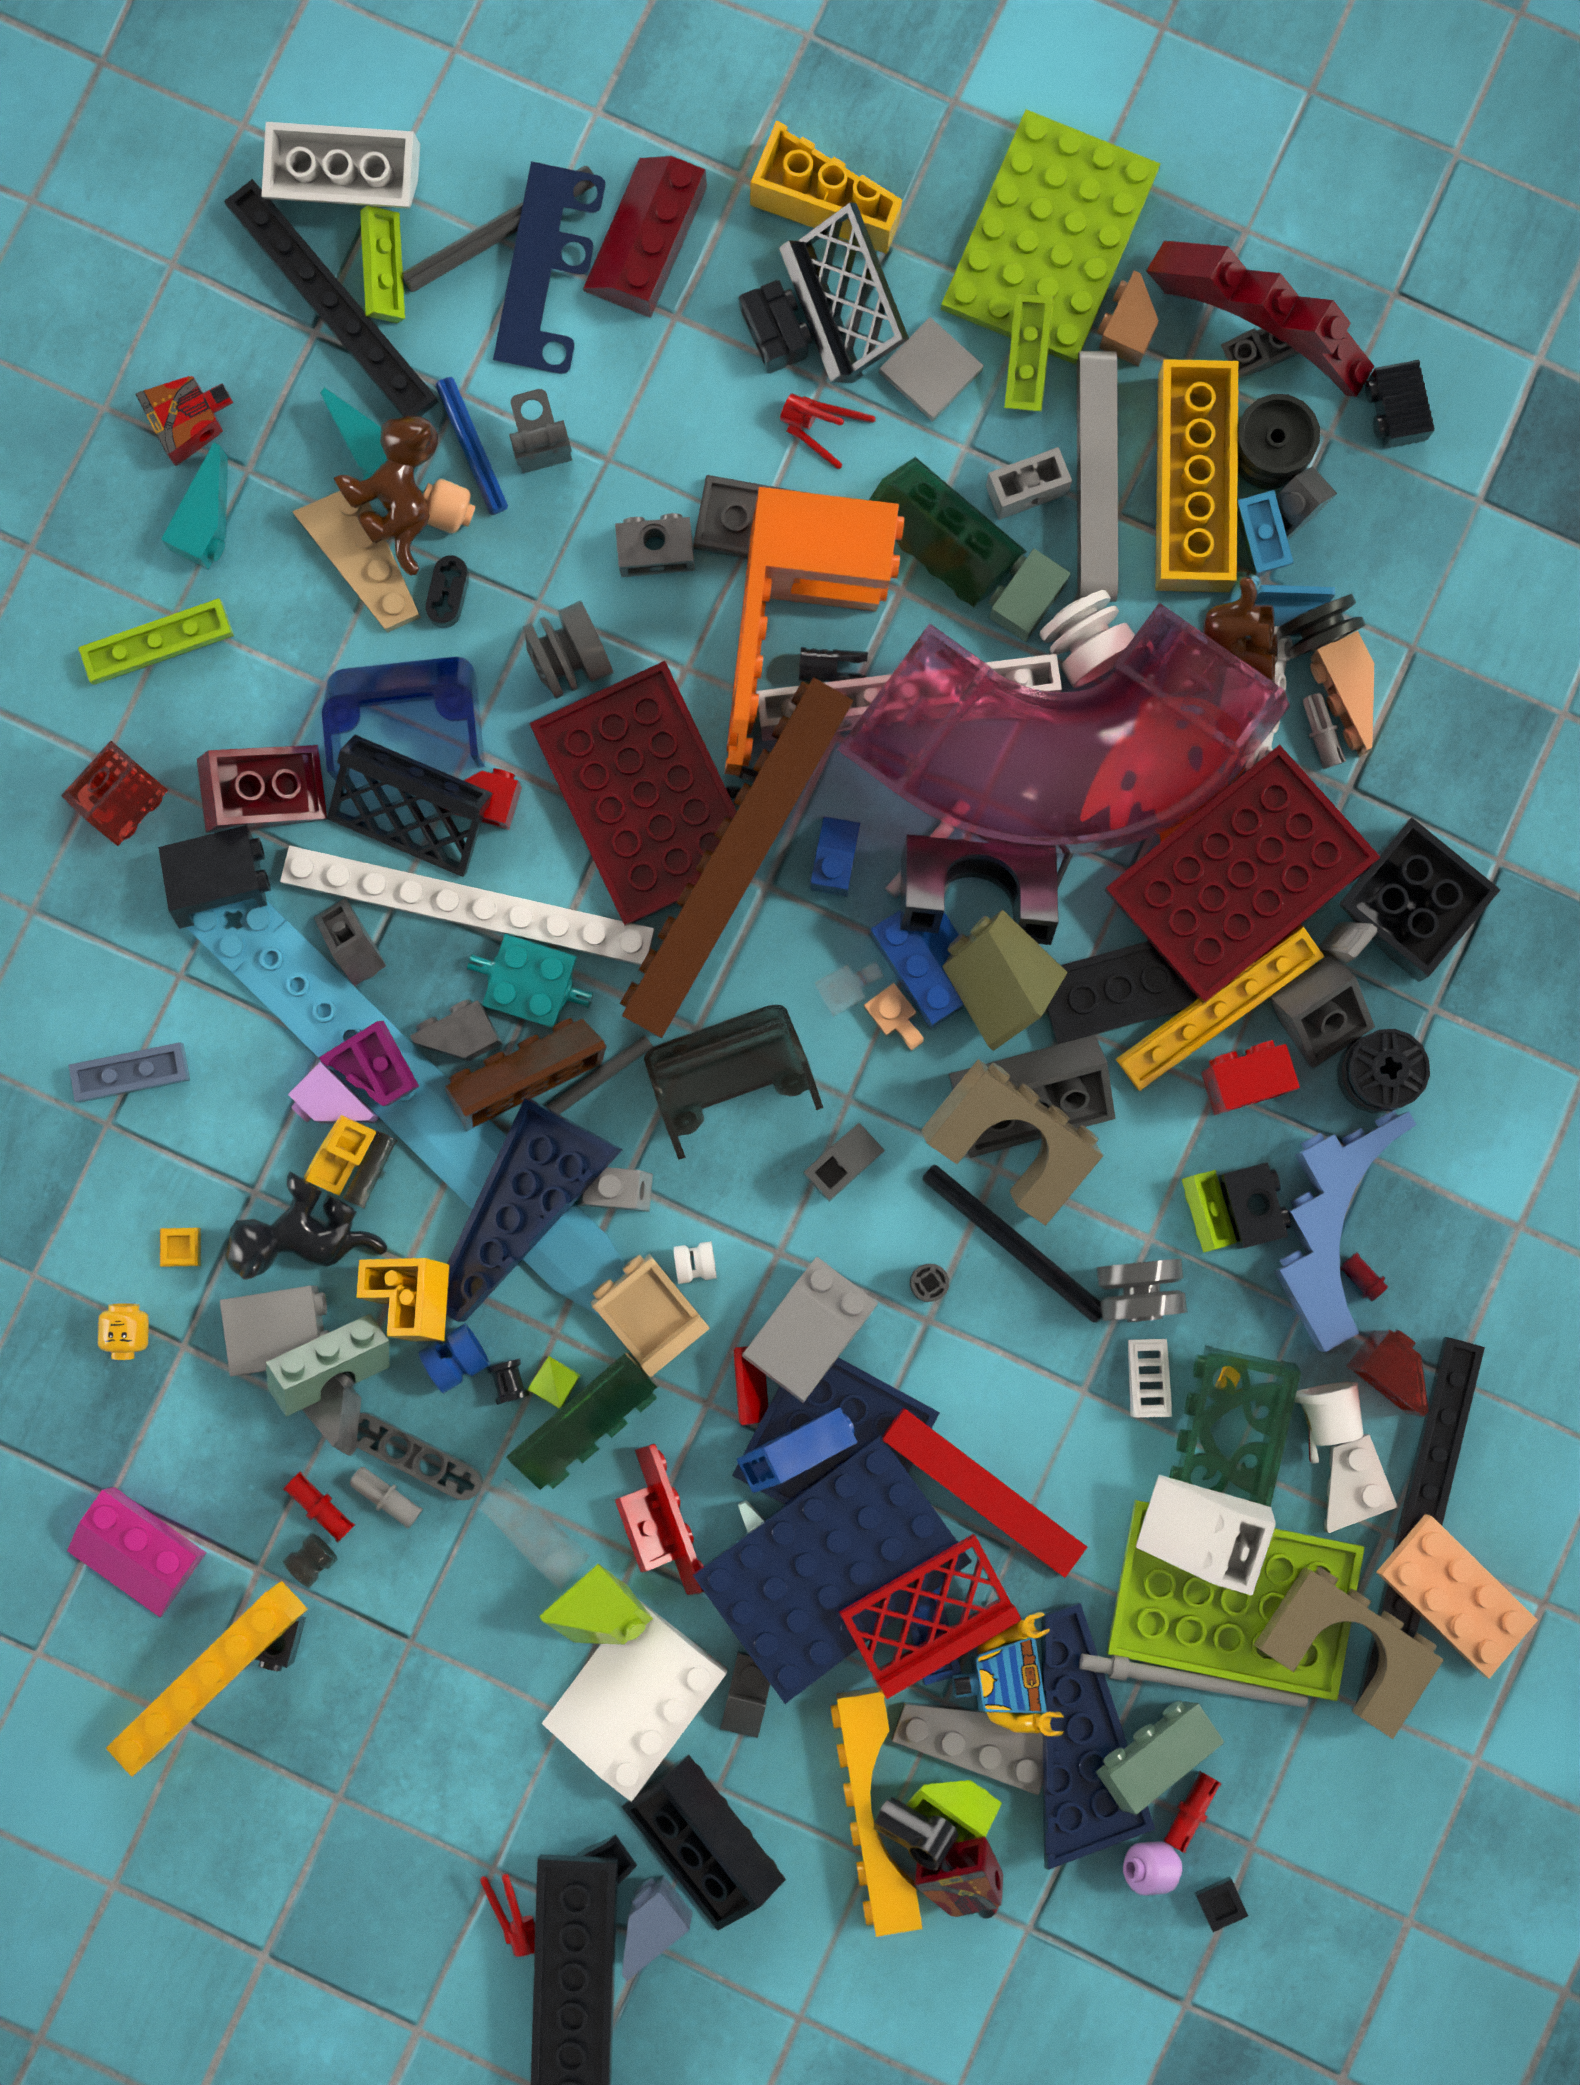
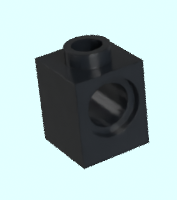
M301 1616L282 1634L286 1642L283 1651H276L269 1646L255 1659L259 1660V1667L272 1671H281L282 1667L287 1668L294 1663L306 1617Z

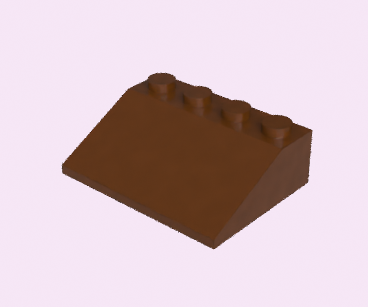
M568 1018L554 1025L551 1028L553 1033L542 1039L538 1035H533L518 1043L519 1050L507 1056L502 1051L488 1057L483 1061L485 1067L471 1073L470 1069L467 1068L449 1077L451 1083L445 1086V1091L465 1131H468L521 1105L524 1098L533 1099L601 1065L606 1051L604 1041L583 1018L576 1022H573L572 1018Z

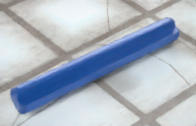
M452 377L441 379L436 383L437 391L487 509L491 515L499 514L505 511L508 505L456 382Z

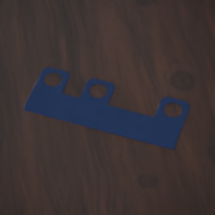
M531 161L493 360L559 374L567 373L570 370L575 346L572 338L540 331L552 269L583 275L590 268L594 247L592 240L588 237L560 232L559 229L564 207L589 213H596L601 209L605 190V180L601 176ZM583 180L592 182L597 188V197L589 204H582L574 197L575 185ZM570 242L581 244L585 250L584 261L576 266L568 265L562 258V249ZM552 341L560 342L566 349V358L558 365H551L543 358L544 346Z

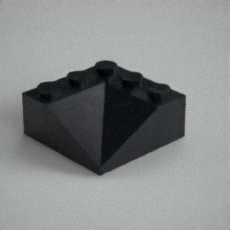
M1411 817L1400 826L1378 853L1380 859L1373 863L1359 877L1338 905L1354 922L1370 923L1377 927L1376 931L1378 932L1372 938L1373 942L1393 962L1420 982L1433 973L1501 889Z

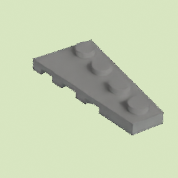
M904 1702L892 1736V1742L1039 1795L1043 1784L1042 1732H1012L991 1722L986 1712L976 1709L966 1710L948 1706Z

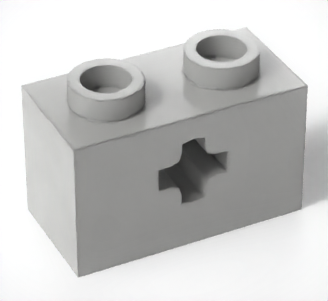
M1057 447L989 472L986 489L1000 520L1068 495L1072 479L1061 451Z

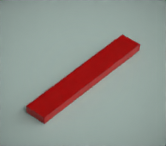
M904 1407L882 1435L884 1442L1064 1578H1066L1087 1549L1085 1544Z

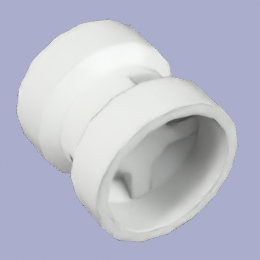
M712 1241L699 1243L695 1248H688L685 1245L673 1247L679 1284L690 1283L693 1278L702 1277L704 1280L717 1279ZM691 1256H694L696 1270H693Z

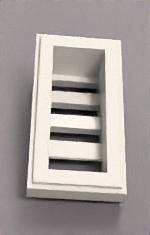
M1167 1339L1128 1340L1130 1416L1136 1418L1172 1417ZM1137 1351H1159V1358L1138 1359ZM1138 1366H1159V1374H1139ZM1140 1382H1160V1389H1140ZM1160 1397V1405H1141V1398Z

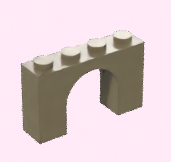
M978 1059L921 1129L923 1136L929 1146L955 1164H958L982 1133L998 1122L1022 1120L1037 1127L1041 1131L1039 1153L1009 1192L1016 1206L1046 1226L1103 1157L1096 1144L1099 1139L1086 1127L1080 1125L1077 1129L1068 1123L1069 1117L1055 1105L1047 1108L1038 1102L1040 1099L1039 1095L1027 1085L1021 1084L1020 1087L1014 1085L1009 1081L1010 1075L999 1065L992 1062L988 1066Z
M1318 1566L1315 1572L1304 1567L1254 1645L1294 1672L1314 1639L1323 1629L1343 1621L1364 1625L1376 1641L1379 1662L1373 1679L1352 1712L1391 1739H1394L1444 1660L1434 1653L1437 1645L1419 1633H1416L1414 1638H1411L1402 1632L1403 1622L1386 1611H1383L1381 1616L1368 1609L1371 1603L1369 1599L1352 1588L1346 1594L1335 1586L1339 1579Z

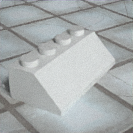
M266 122L262 198L410 208L418 183L420 143L413 131Z

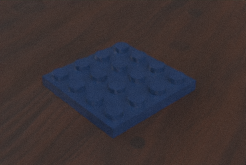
M838 1357L804 1403L779 1386L743 1455L837 1408H841L843 1414L850 1418L854 1426V1436L858 1443L781 1484L761 1490L764 1494L786 1505L878 1435L882 1436L903 1407L931 1429L940 1412ZM888 1445L906 1471L909 1472L913 1463ZM738 1464L732 1476L748 1484Z

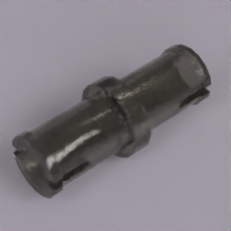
M376 1130V1134L360 1165H355L358 1170L346 1195L343 1197L344 1200L365 1209L378 1179H383L386 1173L383 1171V1168L394 1145L398 1141L397 1139Z

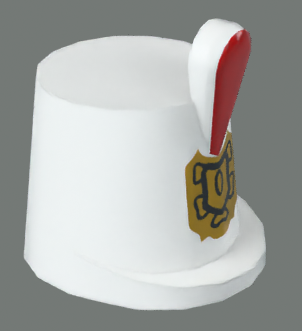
M1337 1382L1299 1390L1290 1395L1293 1402L1301 1403L1307 1421L1310 1463H1319L1316 1445L1342 1444L1363 1437L1358 1383Z

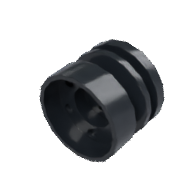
M1380 1029L1352 1042L1342 1053L1337 1066L1338 1085L1345 1099L1357 1109L1369 1113H1387L1414 1102L1426 1089L1430 1077L1429 1057L1423 1045L1411 1034L1397 1029ZM1392 1065L1394 1072L1390 1075L1381 1074L1380 1067Z

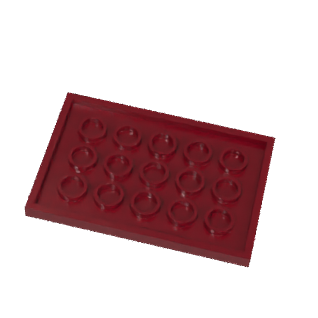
M663 661L529 723L624 926L633 924L676 904L688 882L695 886L702 874L695 869L705 851L708 849L714 853L720 839L716 838L715 834L725 816L733 819L737 812L666 661Z
M1279 744L1105 888V892L1200 1001L1206 1004L1254 962L1362 875L1373 863L1380 859V856Z

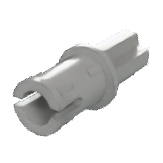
M1316 693L1305 697L1303 705L1313 732L1309 734V738L1314 739L1322 768L1326 769L1346 762L1336 730L1339 729L1338 725H1332L1323 695Z
M365 1467L359 1468L350 1480V1486L376 1504L377 1511L383 1509L407 1529L413 1525L423 1508L418 1507L396 1491L397 1486L395 1484L392 1486L388 1485Z

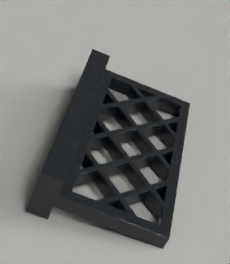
M849 202L798 241L789 240L779 247L830 382L854 383L863 377L862 371L909 340L857 203ZM848 218L852 225L849 242L839 238L842 222ZM820 238L828 240L823 261L818 259L813 247V243ZM837 244L847 247L842 268L832 265ZM857 251L863 253L866 261L862 275L852 272ZM830 270L841 274L836 294L831 293L827 283ZM850 278L860 281L855 302L845 298ZM870 285L875 286L879 294L875 309L865 306ZM843 304L854 307L849 328L844 326L840 317ZM863 311L874 315L869 335L858 332ZM883 319L889 321L894 336L886 342L878 339ZM856 337L867 341L863 357L858 361L853 350Z
M354 735L339 752L337 763L340 764L327 819L464 877L469 868L484 812L490 805L493 793L358 735ZM350 769L362 773L368 784L356 788L349 776ZM388 784L397 788L403 799L390 803L381 786ZM370 790L374 792L382 806L369 811L360 795ZM351 798L361 815L353 817L341 812L342 801ZM423 799L432 803L437 813L424 817L416 801ZM407 805L416 821L403 825L394 809ZM386 813L394 829L385 831L379 828L373 817ZM458 814L472 820L470 829L459 832L450 816ZM438 820H442L450 836L440 840L436 838L429 825ZM420 827L429 844L421 846L414 843L408 831ZM454 842L462 855L460 862L447 857L442 846Z

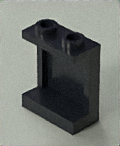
M247 825L158 847L168 910L179 929L194 925L193 913L248 899H255L259 907L267 906L265 892L271 891L267 872L265 869L261 870L259 861L265 859V853L260 838H253Z

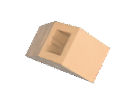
M1356 631L1316 650L1310 658L1312 661L1310 669L1318 684L1323 683L1329 695L1326 697L1331 713L1335 717L1339 716L1345 727L1343 736L1348 747L1351 750H1356L1360 758L1372 748L1374 662L1359 632Z

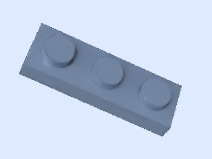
M181 1042L69 1064L74 1100L78 1103L190 1081L185 1048Z

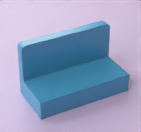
M1272 490L1237 500V519L1252 574L1261 577L1265 572L1293 565L1294 562L1275 491Z
M1260 585L1254 604L1273 605L1275 614L1274 626H1281L1311 609L1330 602L1335 596V587Z

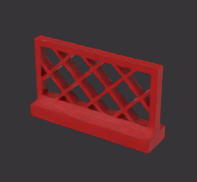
M974 1534L839 1611L844 1624L872 1674L878 1690L886 1699H889L1022 1620L1016 1607L1010 1602L980 1542ZM972 1547L977 1557L973 1575L954 1570L958 1555ZM949 1561L948 1567L940 1566ZM982 1568L988 1579L980 1577ZM932 1570L945 1573L940 1594L921 1589L925 1574ZM953 1575L971 1580L965 1601L947 1596ZM916 1580L914 1587L908 1586L909 1583ZM978 1582L991 1585L998 1599L986 1606L972 1603ZM899 1589L912 1592L906 1614L887 1609L891 1594ZM919 1595L938 1600L932 1621L913 1616ZM882 1600L880 1607L873 1605L878 1601ZM945 1602L963 1607L959 1622L952 1626L939 1623ZM865 1609L878 1612L872 1633L858 1630L851 1617ZM970 1609L977 1610L969 1615ZM885 1614L904 1619L898 1640L879 1636ZM911 1622L930 1626L926 1641L918 1646L905 1643ZM937 1629L943 1630L942 1632L935 1635ZM862 1637L870 1639L868 1648ZM877 1641L896 1646L892 1661L878 1668L872 1658ZM903 1648L909 1650L908 1652L902 1654Z

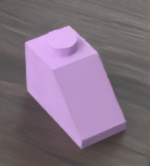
M319 1062L288 1094L295 1101L291 1108L306 1122L312 1118L321 1124H335L341 1115L359 1123H375L379 1119L322 1062Z

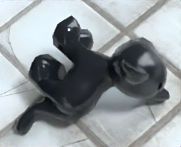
M289 1172L286 1184L293 1197L290 1207L272 1225L256 1219L236 1220L229 1232L226 1261L232 1271L240 1275L243 1280L265 1273L277 1258L278 1253L281 1252L294 1253L310 1264L328 1267L336 1264L355 1247H366L374 1253L382 1255L387 1252V1245L379 1236L370 1232L350 1231L357 1212L330 1194L323 1201V1211L329 1219L328 1222L323 1225L310 1216L322 1191L310 1182L305 1181L302 1177Z

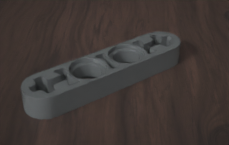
M360 1413L359 1424L368 1420L370 1422L368 1428L371 1431L381 1434L383 1427L388 1432L381 1438L378 1450L372 1447L377 1440L370 1436H364L361 1440L357 1438V1448L455 1499L469 1500L481 1491L483 1478L480 1471L474 1466L372 1413ZM394 1436L402 1437L407 1443L408 1449L402 1458H393L387 1452V1443ZM427 1454H434L441 1461V1470L435 1476L426 1475L421 1470V1459ZM450 1462L456 1465L451 1471L455 1475L462 1477L466 1472L472 1475L470 1481L475 1484L473 1490L468 1488L463 1493L458 1490L459 1483L451 1478L447 1479L446 1485L440 1482L448 1472Z

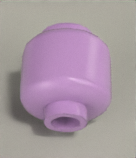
M1142 1842L1131 1846L1127 1851L1123 1863V1873L1130 1888L1139 1895L1167 1894L1174 1890L1179 1883L1182 1874V1863L1173 1847L1166 1842Z

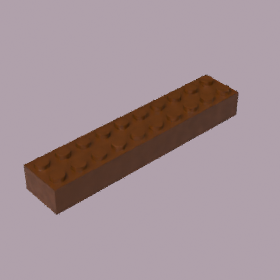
M814 677L809 684L804 681L801 682L790 703L796 706L790 718L783 715L771 736L778 739L771 752L763 749L753 767V770L758 772L752 786L744 783L733 802L740 806L733 819L725 816L715 834V837L720 839L714 853L708 849L705 851L695 869L702 873L695 886L689 882L687 883L676 903L682 906L677 918L669 915L657 936L664 940L658 952L652 948L649 950L639 968V971L644 973L641 982L637 984L632 981L619 1003L626 1007L621 1016L660 1038L664 1036L854 700Z

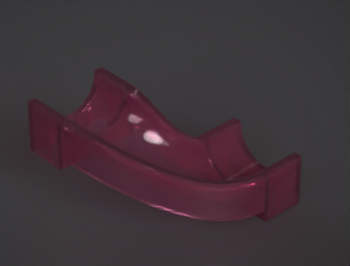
M1161 603L1156 606L1113 666L1116 670L1111 676L1092 688L1076 692H1047L1015 683L996 673L989 665L929 623L837 750L919 810L938 822L967 836L997 846L1029 852L1055 854L1086 853L1118 848L1151 838L1177 826L1196 814L1225 790L1242 771L1255 751L1258 750L1288 710L1290 704L1284 689Z

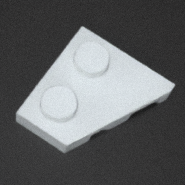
M1364 1434L1363 1437L1357 1440L1331 1447L1329 1460L1331 1471L1326 1494L1328 1496L1326 1520L1324 1519V1529L1327 1533L1397 1508L1370 1434Z

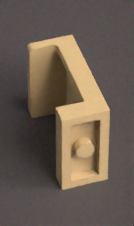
M639 1254L622 1268L625 1274L613 1283L611 1279H608L592 1293L595 1299L590 1303L651 1378L710 1328L653 1257L649 1254L643 1259Z

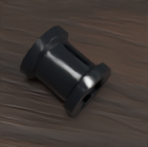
M520 1358L487 1367L488 1373L493 1375L498 1397L495 1399L497 1405L530 1395L529 1390L524 1389L518 1368L521 1365Z

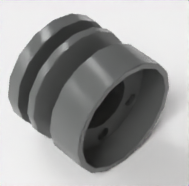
M581 600L558 610L562 628L556 631L545 617L540 618V622L546 635L538 638L531 623L523 626L526 650L541 682L553 693L555 699L564 696L558 679L566 677L572 691L578 689L574 672L580 669L591 683L614 673L599 636Z

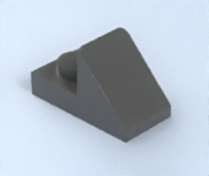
M738 1651L720 1729L758 1738L770 1683L747 1653Z

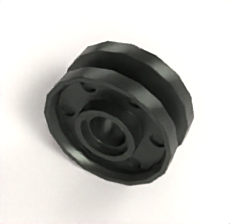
M1353 594L1320 605L1278 627L1282 636L1300 633L1302 637L1301 641L1288 650L1291 658L1318 650L1366 626L1363 617L1344 620L1342 613L1356 603Z

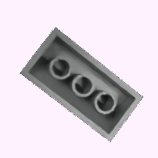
M1095 1035L993 1062L1010 1075L1009 1081L1014 1085L1020 1087L1021 1084H1025L1035 1091L1040 1097L1038 1102L1047 1108L1055 1105L1069 1117L1068 1123L1077 1129L1080 1125L1087 1127L1116 1119L1108 1063ZM970 1068L949 1074L952 1091ZM1022 1120L998 1122L985 1130L968 1150L969 1157L972 1158L1041 1139V1131L1031 1123Z

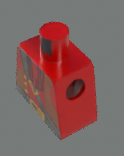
M194 376L177 379L135 394L166 454L175 466L184 462L222 433L223 429L214 413L233 404L223 383L203 393Z

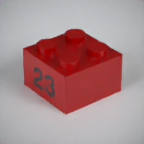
M1270 1040L1245 1050L1246 1056L1238 1058L1237 1051L1208 1061L1210 1067L1202 1071L1201 1075L1214 1115L1285 1095L1299 1089V1082L1287 1045L1282 1044L1275 1047L1274 1041Z

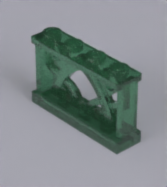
M1205 1345L1203 1355L1197 1354L1195 1358L1193 1377L1198 1379L1195 1392L1189 1391L1187 1394L1184 1414L1189 1415L1187 1428L1179 1430L1176 1451L1181 1452L1178 1466L1172 1465L1169 1478L1193 1484L1191 1482V1474L1195 1467L1202 1465L1207 1469L1202 1480L1212 1478L1218 1469L1222 1476L1216 1485L1209 1488L1210 1490L1221 1493L1228 1482L1231 1481L1237 1487L1251 1494L1248 1501L1271 1507L1301 1376V1371L1297 1364L1282 1360L1280 1362ZM1230 1366L1240 1374L1242 1388L1235 1390L1232 1380L1225 1376L1227 1380L1225 1387L1216 1388L1213 1385V1375L1221 1367ZM1247 1369L1277 1375L1276 1382L1250 1385ZM1207 1395H1209L1216 1402L1204 1411ZM1256 1400V1410L1260 1406H1266L1269 1409L1267 1416L1262 1419L1255 1418L1251 1411V1401ZM1242 1405L1248 1423L1256 1431L1264 1434L1263 1442H1250L1241 1446L1228 1460L1215 1443L1210 1427L1224 1414ZM1199 1437L1201 1445L1206 1453H1197L1194 1455L1197 1440ZM1253 1454L1256 1456L1257 1463L1254 1467H1247L1243 1461L1240 1470L1236 1468L1239 1461L1245 1455Z

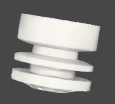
M1106 590L1092 593L1067 605L1040 631L1039 635L1044 643L1055 641L1050 646L1049 651L1051 654L1059 655L1070 650L1071 654L1064 660L1060 668L1073 688L1086 685L1104 675L1132 655L1140 646V642L1127 623L1109 628L1108 625L1118 615L1119 610L1116 606L1105 608L1111 600Z

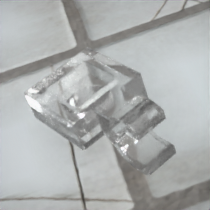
M877 962L868 965L855 974H852L849 966L846 965L815 982V985L834 1017L865 1000L866 997L861 989L880 980L884 976Z

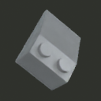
M816 1257L747 1347L742 1357L804 1403L869 1319L878 1302L820 1258Z

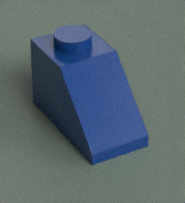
M823 817L810 890L847 897L860 829L859 822Z

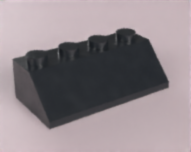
M690 1755L685 1756L668 1767L641 1789L632 1802L628 1800L621 1806L717 1931L759 1909L786 1880L777 1868L776 1863L761 1848L751 1831L740 1821L728 1805L727 1800L719 1794L705 1776L702 1768L694 1762Z

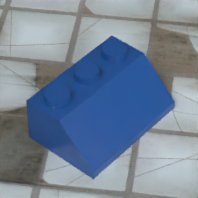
M900 910L870 929V937L930 1029L965 1007L942 967L951 954L947 948L959 936L945 912L938 934L900 930Z

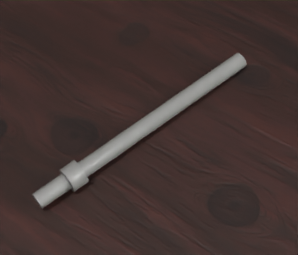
M1082 1653L1079 1660V1669L1105 1673L1111 1679L1126 1681L1128 1677L1306 1708L1308 1704V1695L1216 1676L1130 1662L1128 1657L1112 1655L1111 1658Z

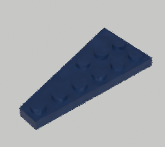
M524 1098L448 1260L449 1278L446 1315L457 1322H465L623 1149L536 1101Z
M1081 1603L1065 1606L1048 1612L1041 1617L1042 1631L1050 1628L1049 1633L1042 1636V1684L1047 1712H1060L1064 1716L1053 1717L1050 1720L1051 1729L1053 1731H1064L1062 1735L1046 1736L1043 1734L1044 1868L1047 1870L1155 1830L1148 1806L1137 1815L1122 1811L1096 1773L1097 1770L1105 1765L1103 1760L1108 1754L1118 1748L1125 1749L1128 1744L1104 1673L1079 1669V1660L1082 1653L1098 1656Z

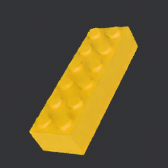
M1164 359L1159 370L1157 393L1155 591L1229 593L1237 581L1239 361Z

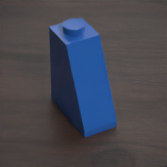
M837 1408L736 1458L752 1492L756 1493L781 1484L858 1442L854 1436V1426L850 1418L843 1414L841 1408Z

